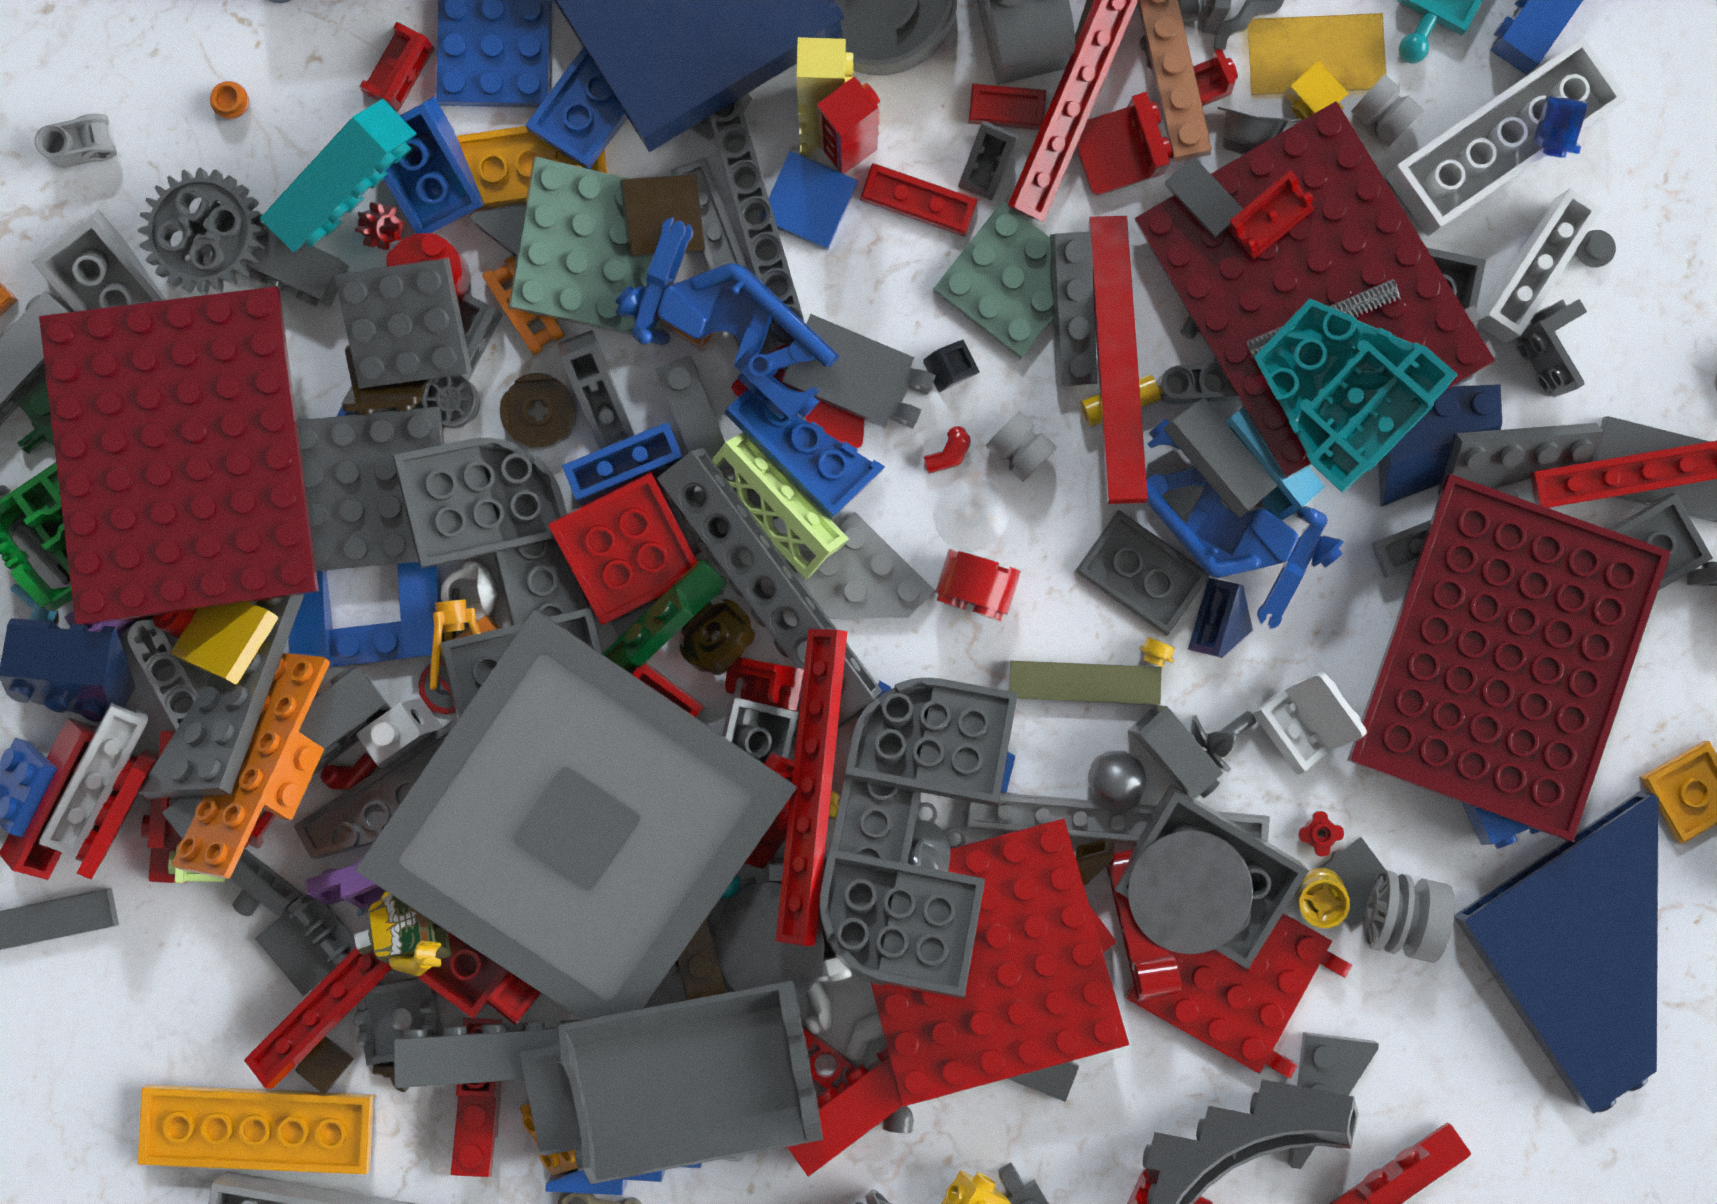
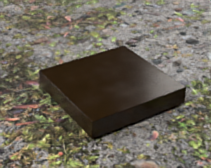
M696 174L622 179L620 181L629 258L654 256L662 233V225L665 220L672 217L674 218L673 223L683 221L685 227L690 224L693 229V237L689 241L685 253L703 252L705 250Z

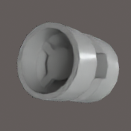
M1384 74L1351 112L1365 125L1374 123L1376 125L1374 133L1390 146L1424 109L1409 95L1401 98L1399 96L1400 87Z
M1018 411L986 444V447L999 460L1008 459L1010 461L1009 469L1024 482L1057 449V446L1043 433L1035 434L1033 432L1034 424L1021 411Z

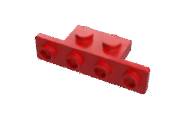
M163 730L160 732L158 759L176 731ZM144 796L145 800H151L150 815H143L141 838H148L147 848H151L148 879L150 882L175 883V874H169L170 851H176L177 844L182 841V838L162 813L170 807L168 802L171 798L149 799Z
M1445 1123L1412 1147L1402 1150L1395 1159L1382 1168L1369 1173L1362 1182L1330 1204H1402L1470 1157L1471 1152L1450 1123Z

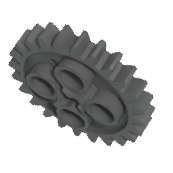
M197 168L194 178L191 173L182 170L181 182L168 176L167 180L170 188L165 190L158 185L155 186L156 192L160 196L158 200L146 198L145 201L153 209L151 213H140L139 216L149 222L148 226L138 228V232L149 239L139 245L140 248L152 252L145 260L153 266L158 265L155 273L162 278L168 276L167 283L175 287L182 283V289L192 293L196 286L197 290L202 294H208L211 284L214 290L221 293L223 292V281L225 280L233 286L238 285L235 276L238 272L244 276H250L248 269L245 267L247 262L259 264L258 259L252 253L254 250H265V246L256 241L258 236L267 234L265 229L256 225V223L261 221L259 218L263 214L259 211H252L258 206V200L254 197H247L250 190L243 184L237 186V180L232 176L228 175L223 180V174L218 170L214 169L210 176H208L204 169ZM196 198H201L202 204L200 209L195 213H190L189 207L191 202ZM220 202V206L215 208V204ZM234 216V227L227 232H223L222 225L225 219ZM201 227L207 229V232L204 236L198 234V231ZM177 231H182L183 237L181 242L172 247V235ZM215 249V260L209 265H204V255L207 251ZM190 255V259L185 261V256Z

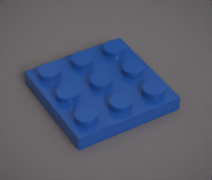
M438 0L436 100L439 105L539 107L549 94L551 87L552 0Z

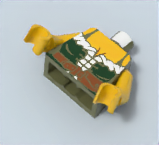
M387 891L381 896V900L373 903L369 908L371 928L357 932L354 937L356 948L360 954L365 955L375 951L377 959L390 964L393 970L413 976L424 974L432 966L440 967L441 958L451 956L447 930Z

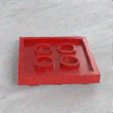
M651 471L548 523L601 625L665 594L698 562Z
M144 748L139 757L132 754L129 761L122 768L112 787L114 790L103 804L93 823L95 824L94 828L86 837L75 858L82 862L77 874L91 880L94 877L139 794V789L150 773L158 757L157 753Z

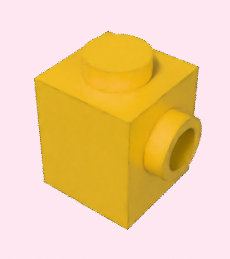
M1318 60L1282 94L1292 103L1290 108L1298 119L1304 120L1335 101L1343 109L1344 107L1339 102L1349 93Z

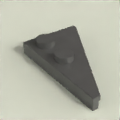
M1303 1032L1297 1086L1349 1096L1378 1051L1379 1043L1372 1040ZM1315 1146L1290 1148L1289 1166L1301 1169Z

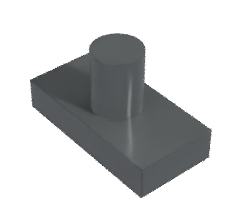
M245 848L229 878L242 888L232 906L235 911L244 916H251L259 904L262 903L279 917L303 894Z

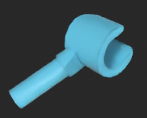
M17 583L12 585L10 590L28 606L33 608L29 620L54 621L57 610L50 611L41 608Z

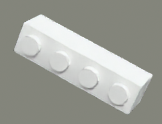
M1571 188L1556 197L1479 315L1480 321H1478V326L1505 343L1521 336L1602 208Z

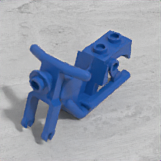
M673 217L665 220L647 273L646 288L644 289L642 285L636 289L632 286L627 287L615 301L619 306L615 313L620 317L637 319L631 334L637 342L643 345L654 343L664 346L670 342L671 337L668 332L654 328L660 318L695 339H704L715 332H730L740 342V348L734 361V366L741 372L737 378L753 393L759 389L769 399L765 403L766 406L779 418L783 419L786 415L790 419H794L799 414L804 419L819 403L815 396L821 390L818 387H811L806 391H796L787 388L776 380L773 375L779 369L799 362H809L813 359H817L824 367H831L839 359L840 355L744 266L734 263L725 264L674 284L687 245L693 237V229L690 224L685 227L683 221L673 223ZM773 318L795 340L789 347L769 354H760Z
M1164 419L1149 432V435L1153 438L1147 443L1150 448L1158 445H1169L1179 449L1163 429L1170 423L1167 419ZM1194 465L1187 470L1165 475L1154 474L1148 479L1146 477L1148 496L1146 503L1210 576L1216 578L1285 562L1264 603L1257 611V617L1261 625L1267 619V615L1272 614L1268 621L1269 629L1276 628L1281 623L1282 615L1300 584L1311 559L1313 567L1321 563L1326 568L1343 554L1339 549L1344 543L1341 539L1325 535L1320 536L1328 519L1324 513L1315 508L1303 506L1298 510V517L1309 523L1298 537L1294 529L1265 508L1260 507L1245 513L1240 518L1237 517L1233 511H1229L1223 506L1220 496ZM1190 485L1198 487L1206 485L1186 523L1162 496L1168 490Z

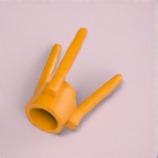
M466 599L435 603L436 612H433L434 632L430 669V689L433 691L438 687L441 655L439 644L442 642V633H444V641L453 640V631L465 630L464 622H468L472 635L481 633L476 622L475 608L467 609Z

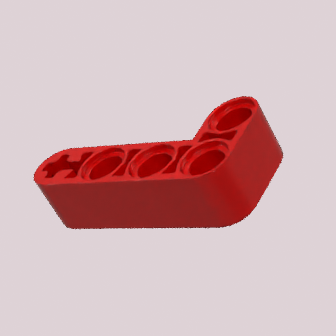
M1132 849L1114 853V859L1106 868L1134 990L1138 1001L1177 994L1181 990V981L1174 955H1170L1168 949L1157 945L1142 932L1132 915L1129 898L1115 891V887L1134 850Z

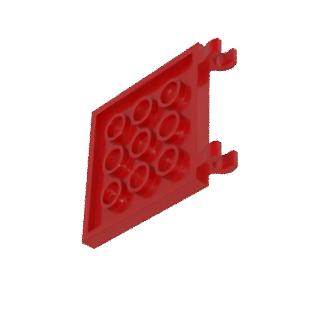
M1283 913L1249 969L1215 949L1197 954H1184L1169 950V954L1174 955L1177 963L1181 990L1174 995L1138 1001L1132 982L1125 998L1259 1074L1266 1064L1291 1079L1298 1065L1289 1058L1274 1051V1047L1319 965L1321 964L1346 978L1352 964L1327 951L1332 943L1331 939Z

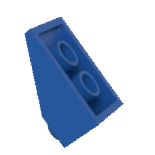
M435 96L400 114L399 116L417 134L407 143L412 148L401 161L397 164L393 163L386 170L388 175L384 178V181L415 233L430 234L482 207L484 202L457 136Z

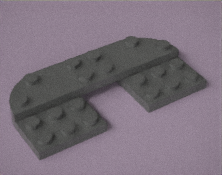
M496 438L468 439L393 455L420 569L494 553L512 624L509 627L453 639L439 644L458 719L534 609L602 654L591 607H587L584 592L548 526L549 522L567 514L560 487L552 472L538 457L535 458L525 450L517 447L518 444Z
M915 678L897 683L891 690L878 698L875 697L859 717L852 736L833 838L821 887L820 915L825 937L833 953L846 968L862 979L881 986L889 984L964 999L985 879L908 864L921 792L998 807L1018 693L940 678Z

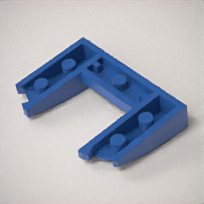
M417 562L398 563L401 621L337 629L332 627L327 570L316 571L319 592L304 594L288 637L290 654L324 657L330 661L328 668L432 656L433 612H436L435 603L442 602L439 565L420 569ZM442 633V642H445L444 633Z

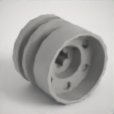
M1383 869L1373 881L1366 903L1363 924L1365 945L1370 949L1378 951L1384 948L1386 952L1391 954L1397 953L1403 946L1404 953L1409 958L1431 963L1437 962L1445 952L1454 922L1455 900L1452 887L1446 883L1424 878L1420 879L1414 886L1411 876L1406 874L1397 876V873Z

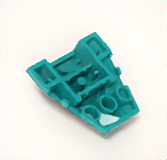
M1310 298L1254 356L1272 392L1289 419L1292 429L1303 445L1311 464L1342 493L1352 486L1365 472H1369L1425 416L1433 407L1436 399L1457 376L1456 372L1427 347L1416 342L1413 344L1380 327L1377 329L1358 321L1356 317Z

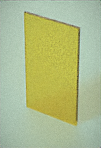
M1383 13L1252 19L1248 25L1251 95L1282 94L1318 60L1346 91L1370 90L1386 74Z

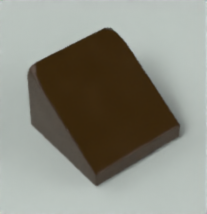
M1109 838L1077 847L1076 860L1084 886L1114 859L1115 843L1113 839Z
M325 1036L303 1059L295 1071L317 1090L325 1094L333 1087L354 1058Z

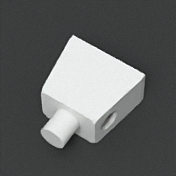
M422 698L399 703L361 729L356 735L377 766L384 768L441 729L442 725ZM412 714H415V715L418 717V719L420 720V723H421V724H419V723L414 719V717L412 716Z

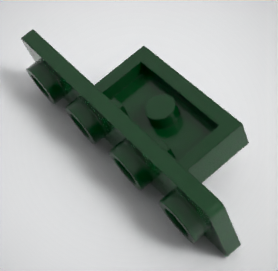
M699 560L607 648L602 655L630 674H633L637 667L640 668L727 585L726 578L705 561Z

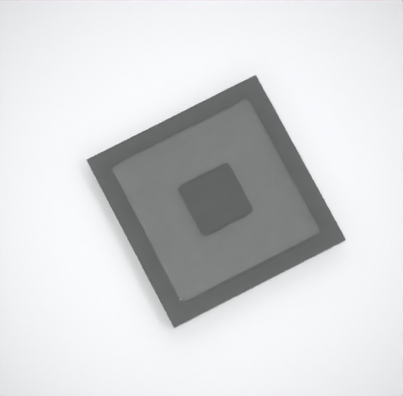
M534 609L355 871L579 1018L586 1020L644 1008L797 786Z

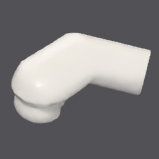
M821 982L814 983L806 993V996L815 1013L808 1015L805 1022L812 1034H818L823 1029L827 1031L832 1025L830 999Z

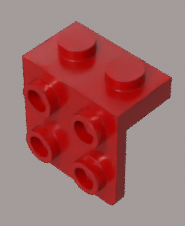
M1147 91L1132 96L1126 108L1087 120L1076 148L1090 190L1094 195H1102L1164 175L1170 165V159L1173 158L1171 144L1167 137L1162 138L1158 127V124L1161 123L1160 112L1156 102H1150Z

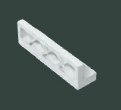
M110 703L48 822L39 844L76 858L83 842L92 830L93 823L103 804L111 794L118 775L127 763L148 723V712L146 710L136 707L135 711L132 712Z

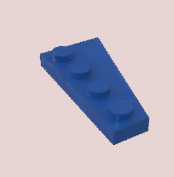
M747 389L726 408L724 414L831 520L885 468L884 465L876 460L870 461L857 453L858 449L847 442L841 443L824 432V428L813 421L809 423L799 416L794 419H790L786 415L783 419L779 418L766 406L765 403L769 399L759 389L755 393Z

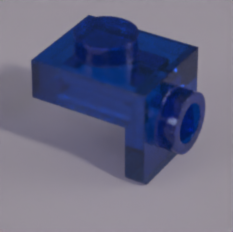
M1546 95L1533 139L1540 147L1544 148V154L1558 158H1566L1567 152L1580 154L1582 146L1577 143L1588 103L1576 99Z

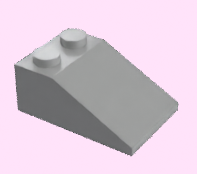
M99 209L40 251L31 262L74 311L166 300L129 245Z

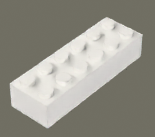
M1583 37L1399 163L1385 177L1427 237H1429L1627 100V97Z

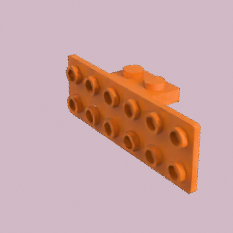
M282 654L231 795L203 797L196 808L195 816L184 839L178 846L172 866L180 870L229 879L263 808L280 819L292 821L324 751L323 747L298 731L330 665L329 660L319 656Z

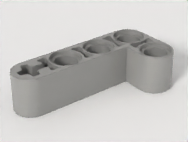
M151 620L138 621L128 631L127 640L129 646L177 730L188 712L183 714L174 712V705L179 699L184 697L195 701L198 693L180 660L170 654L173 648L163 630L157 628ZM145 635L152 637V641L159 653L152 656L144 644L143 637ZM171 665L176 668L175 674L169 680L160 681L156 679L157 672L161 667Z

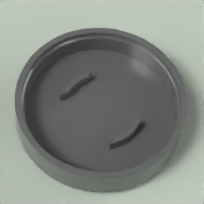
M835 0L844 16V19L840 21L843 36L839 39H846V52L853 53L854 71L869 75H891L904 72L924 62L937 51L948 36L956 16L958 0Z

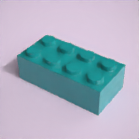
M384 99L376 102L354 115L259 219L293 253L305 244L311 249L324 236L328 237L341 225L342 221L340 219L347 212L351 213L365 199L363 194L369 188H375L388 175L386 170L393 163L397 164L410 152L412 148L407 143L417 133Z

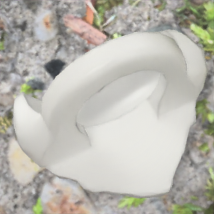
M464 561L460 571L450 574L444 580L441 587L442 602L451 601L449 589L456 580L461 578L477 580L481 602L467 607V609L475 608L477 622L484 616H490V612L494 609L498 598V591L496 590L495 579L487 567L477 562Z

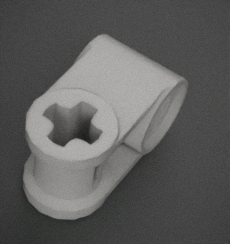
M87 114L73 120L43 126L37 131L34 138L37 151L53 164L62 168L91 161L107 160L117 154L115 146L110 143L106 127L110 123L108 116L105 114ZM59 140H64L63 148L59 152L52 153L54 144Z

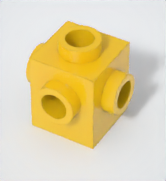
M960 1170L954 1182L948 1187L946 1196L941 1204H1011V1202L995 1187L996 1183L986 1175L976 1172L975 1176H972Z

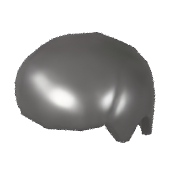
M1108 751L1096 757L1091 764L1088 784L1091 786L1094 801L1098 806L1111 812H1125L1139 804L1146 786V774L1141 762L1126 751Z

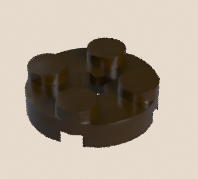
M529 373L519 377L510 386L509 390L505 391L500 402V419L505 430L515 441L528 448L547 449L569 438L576 422L577 407L572 393L564 383L549 374ZM541 401L542 406L548 408V414L543 415V420L536 421L535 416L528 413L529 409L535 408V402Z
M721 599L724 603H717L715 605L711 601L708 602L683 626L681 633L685 638L683 642L684 647L680 644L681 655L699 671L710 672L713 675L723 674L741 656L745 648L754 641L755 631L751 628L748 614L737 603L729 599ZM715 631H717L719 635L716 639L713 640L711 636Z

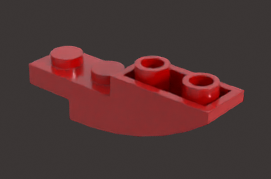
M463 1017L462 1026H467V1034L482 1033V1025L503 1023L502 1019H472ZM502 1081L456 1085L455 1096H458L450 1175L492 1176L495 1137H498Z

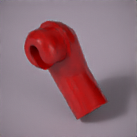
M961 426L952 427L947 432L948 440L943 451L923 456L928 474L953 468L962 463L971 444V438L965 428Z
M365 752L353 766H325L321 771L320 779L330 789L348 790L370 776L377 768V764L370 754Z

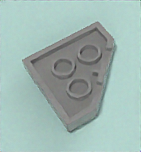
M856 512L839 527L849 538L841 549L827 557L809 578L805 579L798 571L795 572L828 618H909L935 591ZM813 553L807 562L810 564L816 555Z

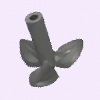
M1246 711L1220 731L1207 734L1198 717L1194 715L1191 720L1192 733L1195 740L1201 747L1206 749V753L1220 769L1229 772L1231 768L1221 757L1228 755L1235 745L1236 738L1256 724L1257 721L1250 711Z

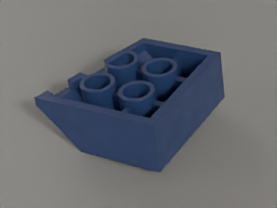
M1500 384L1453 386L1445 390L1436 399L1433 407L1378 463L1381 507L1440 485L1456 433L1501 430L1503 421Z
M11 618L7 624L0 664V681L6 694L17 702L28 703L31 701L45 705L48 709L58 713L69 711L80 714L92 722H101L110 703L125 708L135 689V684L117 629L114 626H103L100 632L88 631L89 628L86 625L80 626L76 625V623H73L70 629H61L51 621Z

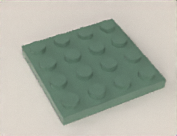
M540 157L533 159L508 309L627 334L632 333L637 319L618 316L615 312L619 306L615 301L629 286L636 289L642 285L644 289L646 288L647 273L653 256L629 258L620 181L629 178ZM661 318L654 328L660 329Z

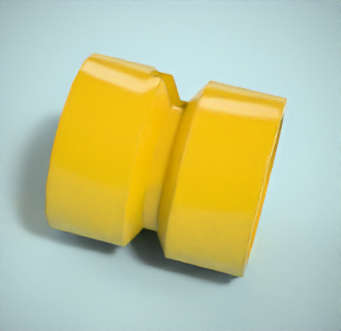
M1327 868L1309 870L1296 891V898L1303 918L1318 928H1332L1339 925L1347 917L1350 910V898L1342 879L1334 871Z

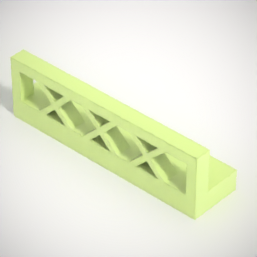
M744 433L726 441L712 459L777 549L805 579L812 576L827 557L841 549L849 540L833 521ZM725 459L734 468L736 479H729L719 468ZM747 489H754L759 494L761 507L754 506L749 500ZM773 516L780 517L786 523L787 534L780 533L774 527ZM798 544H805L816 555L810 564L800 555Z

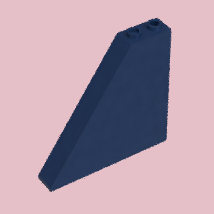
M554 0L648 152L653 151L797 64L798 37L839 39L843 36L840 21L844 19V16L835 0Z
M1638 792L1576 833L1573 842L1564 841L1454 915V919L1579 1106L1592 1114L1609 1110L1616 1104L1618 1097L1627 1091H1635L1642 1088L1648 1082V1077L1657 1072L1658 799L1655 794Z

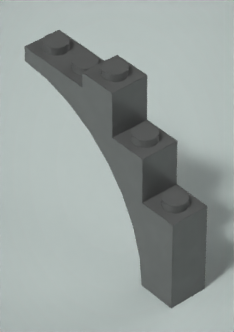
M1262 1079L1259 1093L1254 1092L1252 1095L1250 1114L1208 1106L1205 1119L1201 1118L1197 1125V1140L1154 1132L1151 1145L1147 1144L1143 1153V1167L1146 1168L1152 1181L1148 1193V1204H1194L1212 1184L1234 1168L1262 1155L1289 1148L1313 1146L1351 1149L1359 1114L1354 1096Z

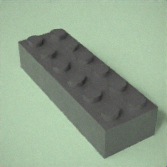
M359 667L352 671L350 668L341 671L330 681L331 687L321 694L316 692L298 731L324 748L312 776L359 742L360 739L356 734L361 729L392 709ZM204 796L171 798L168 802L170 807L162 812L182 840L195 816L196 808ZM263 808L259 816H261L267 810Z

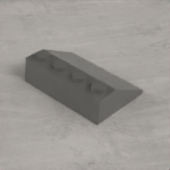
M1169 785L1150 816L1115 887V891L1128 898L1129 880L1134 865L1141 854L1160 838L1182 831L1205 832L1221 838L1230 844L1246 863L1252 879L1253 898L1249 915L1242 928L1232 939L1215 950L1249 969L1309 870L1299 860L1179 789Z

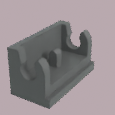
M464 293L459 309L472 371L468 374H461V376L469 381L503 314L497 308Z

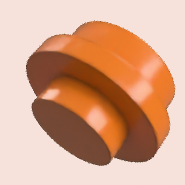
M225 81L213 88L210 104L214 112L220 117L229 120L236 119L246 112L249 105V97L241 85L233 81Z

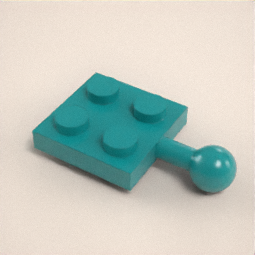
M1397 0L1423 15L1414 33L1406 35L1401 40L1398 49L1400 57L1410 64L1419 63L1424 60L1429 52V42L1427 39L1436 22L1462 36L1469 28L1483 0Z

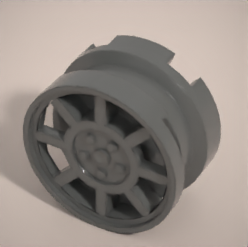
M461 375L430 379L425 385L422 405L423 408L440 407L442 426L461 428L471 420L473 421L477 416L480 408V397L475 386Z

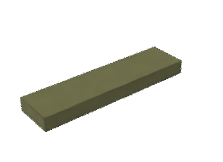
M1010 661L1009 691L1018 693L1017 699L1160 705L1162 667Z

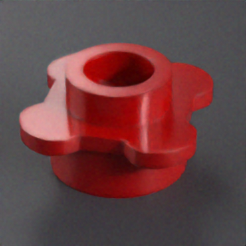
M1316 811L1313 813L1312 819L1304 827L1300 828L1298 837L1300 841L1307 842L1312 846L1316 855L1324 857L1329 855L1330 847L1336 841L1343 839L1344 829L1340 825H1334L1328 819L1327 813ZM1320 830H1323L1325 833L1323 837L1318 836Z

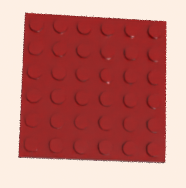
M1064 818L950 849L948 872L985 879L964 999L889 984L881 986L871 983L903 1107L1130 1045Z

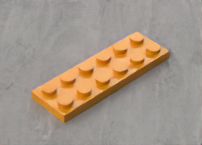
M145 1085L141 1091L137 1165L366 1175L370 1171L374 1094L330 1092L324 1094L307 1091Z

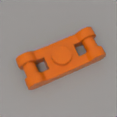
M511 255L504 260L505 264L495 271H492V269L482 274V277L531 353L535 356L543 351V345L553 339L557 342L566 335L555 318L508 309L511 288L505 291L502 284L514 276L516 258L514 255ZM541 318L545 327L533 334L528 325Z

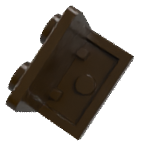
M347 345L345 355L352 386L342 401L343 411H354L355 415H368L376 412L379 408L392 407L393 411L413 409L415 404L420 402L425 392V385L430 379L359 389L350 345Z

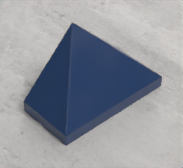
M1208 578L1188 650L1223 658L1251 633L1253 628L1244 586Z

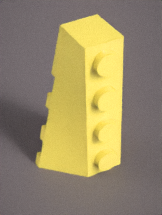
M798 37L796 78L798 123H800L801 129L799 128L800 155L809 158L820 147L816 104L853 77V53L846 52V39Z

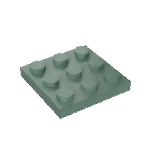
M1002 201L936 284L933 291L1018 358L1022 359L1054 318L1050 237Z

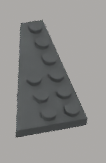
M304 594L257 601L256 606L269 610L278 616V620L238 684L235 685L211 674L138 793L149 799L231 795Z

